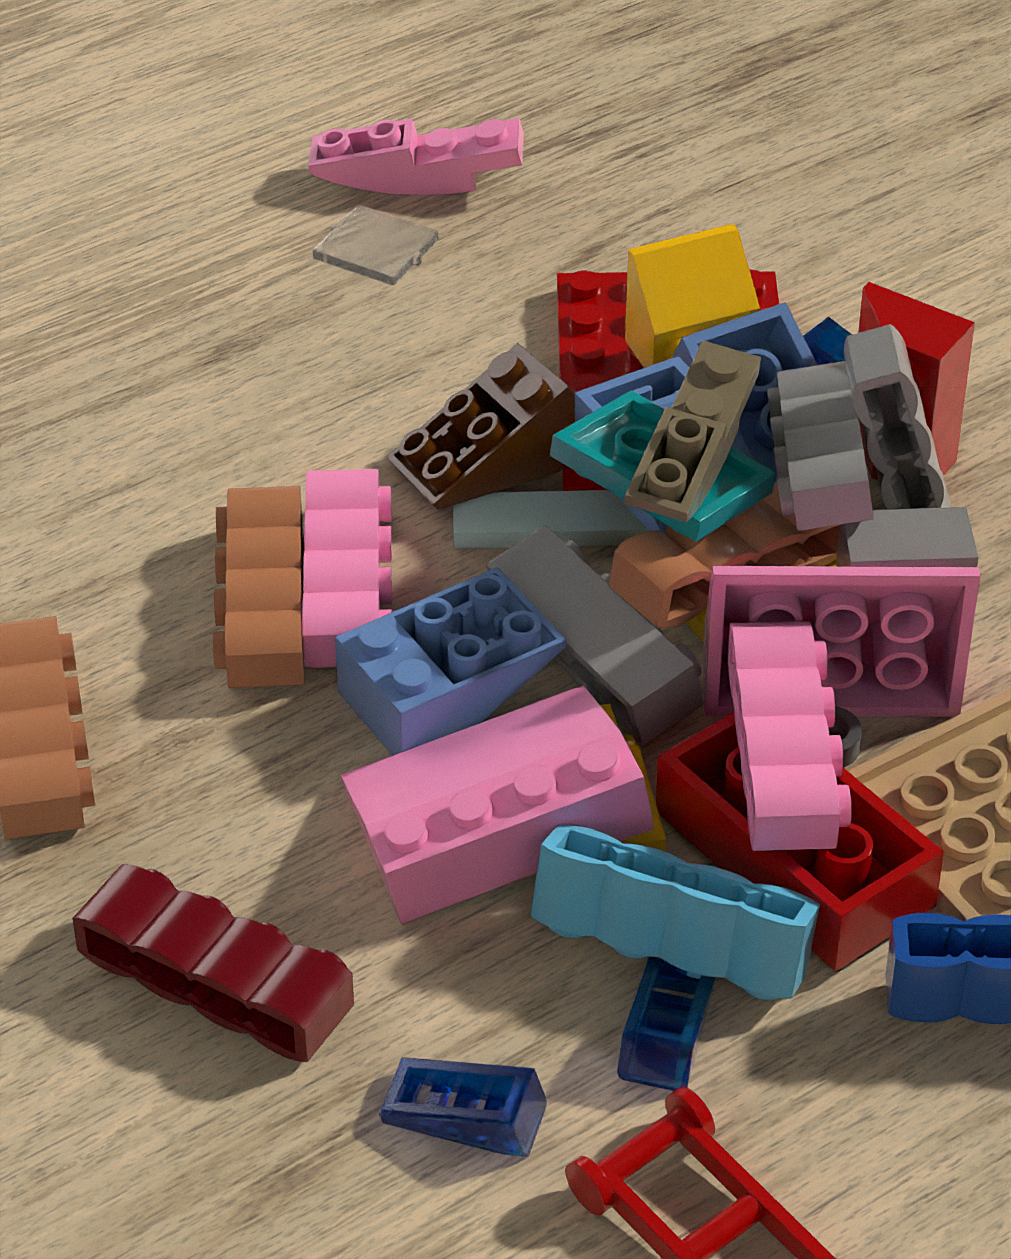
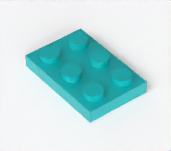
M630 390L554 434L550 456L572 468L579 475L594 481L625 500V494L664 412V408ZM731 447L708 495L687 522L644 509L641 510L668 525L675 532L697 542L772 494L776 472Z

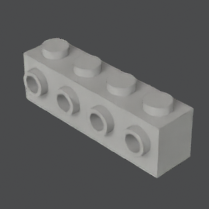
M545 525L486 564L487 571L498 567L567 640V646L553 659L580 686L584 685L600 705L610 704L616 721L629 734H633L634 739L642 746L703 705L697 678L702 674V670L694 654L682 643L676 646L673 645L663 635L661 628L654 626L610 588V575L607 573L601 576L589 566L582 550L572 540L564 543Z

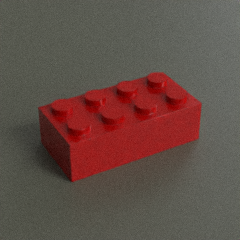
M732 712L658 755L656 806L659 815L718 868L738 874L753 884L783 887L817 901L820 904L811 951L835 972L890 937L893 919L908 914L927 913L936 907L944 851L844 767L842 775L836 776L837 785L849 786L851 823L849 827H839L837 848L753 851L749 835L747 802L743 788L735 713Z

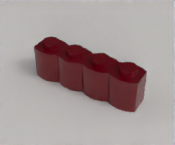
M122 864L72 918L77 950L97 966L119 976L134 978L145 988L168 1001L181 1005H191L197 1012L215 1024L234 1032L250 1034L266 1048L294 1061L308 1062L354 1006L353 973L337 955L327 950L293 945L279 928L270 923H259L247 918L234 917L227 906L215 897L209 895L202 896L189 891H178L168 877L154 869L146 870L135 865Z

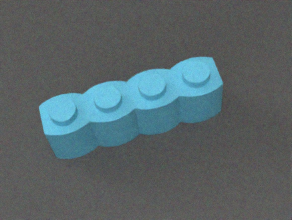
M558 824L541 844L530 916L548 926L557 935L567 938L595 936L600 941L613 947L617 953L629 958L660 957L689 977L696 979L726 978L737 986L742 987L746 993L755 998L775 1000L779 998L792 999L806 977L820 904L812 898L790 889L766 884H753L746 878L721 868L702 864H688L682 859L659 849L636 844H623L617 839L597 830L576 825Z

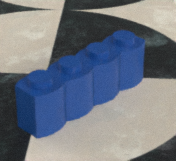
M914 913L893 919L885 973L888 1014L903 1020L924 1023L945 1021L959 1015L966 1019L986 1024L1011 1023V915H983L962 921L943 914Z

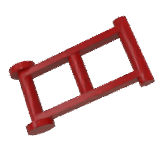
M679 1087L666 1096V1115L597 1163L586 1156H579L565 1168L568 1185L585 1209L594 1215L600 1216L613 1208L662 1259H709L758 1222L771 1232L797 1259H836L712 1137L715 1134V1123L712 1114L704 1101L687 1087ZM678 1142L737 1199L682 1240L624 1182L625 1179Z

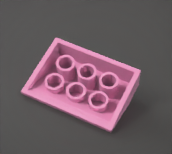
M713 566L705 612L702 654L705 716H727L734 712L728 666L730 623L810 621L814 641H825L827 649L826 680H821V686L833 688L835 706L850 711L856 717H955L961 714L980 582L979 567Z
M584 685L340 775L401 924L536 874L541 844L558 824L590 828L605 833L618 841H623L654 829L644 776L622 733Z

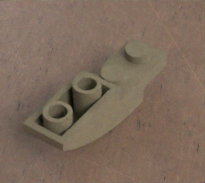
M702 340L672 407H665L625 494L624 504L687 522L695 514L712 488L736 439L740 416L759 375L761 357Z

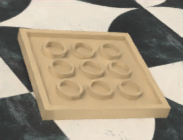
M1011 689L848 770L849 773L944 851L936 905L945 915L962 921L983 915H1011Z

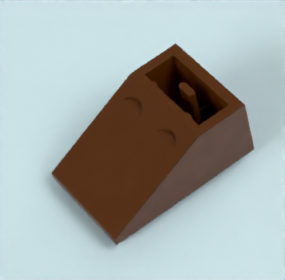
M517 343L509 351L494 358L489 364L488 369L464 390L453 394L446 401L444 407L422 427L407 434L399 447L389 454L387 458L437 510L560 472L567 465L550 456L552 438L557 432L575 423V394L567 384Z

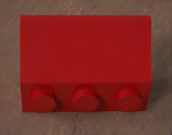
M868 282L862 290L858 333L891 324L903 337L907 347L913 379L920 392L926 423L932 433L939 468L943 475H945L957 461L975 322ZM858 418L866 466L871 478L879 481L877 469L868 454L863 424Z

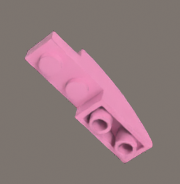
M413 118L401 121L382 120L372 126L349 130L331 129L321 135L312 136L308 168L310 174L336 184L373 192L414 195H447L476 191L477 173L522 165L524 134L519 118L504 121L492 119L476 126L453 130L440 128L424 135L417 134Z

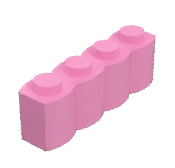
M378 469L306 471L304 593L302 608L305 668L337 667L336 636L392 613V609L380 610V604H392L391 567H380V563L392 562L391 526H380V522H392L391 486H379Z
M810 621L730 623L728 649L729 678L734 702L736 734L740 749L742 780L747 802L748 827L752 850L837 848L839 827H849L851 823V796L849 786L837 785L836 776H841L843 771V749L841 736L829 735L828 727H834L835 699L832 687L821 686V680H826L827 677L826 643L824 640L814 641Z

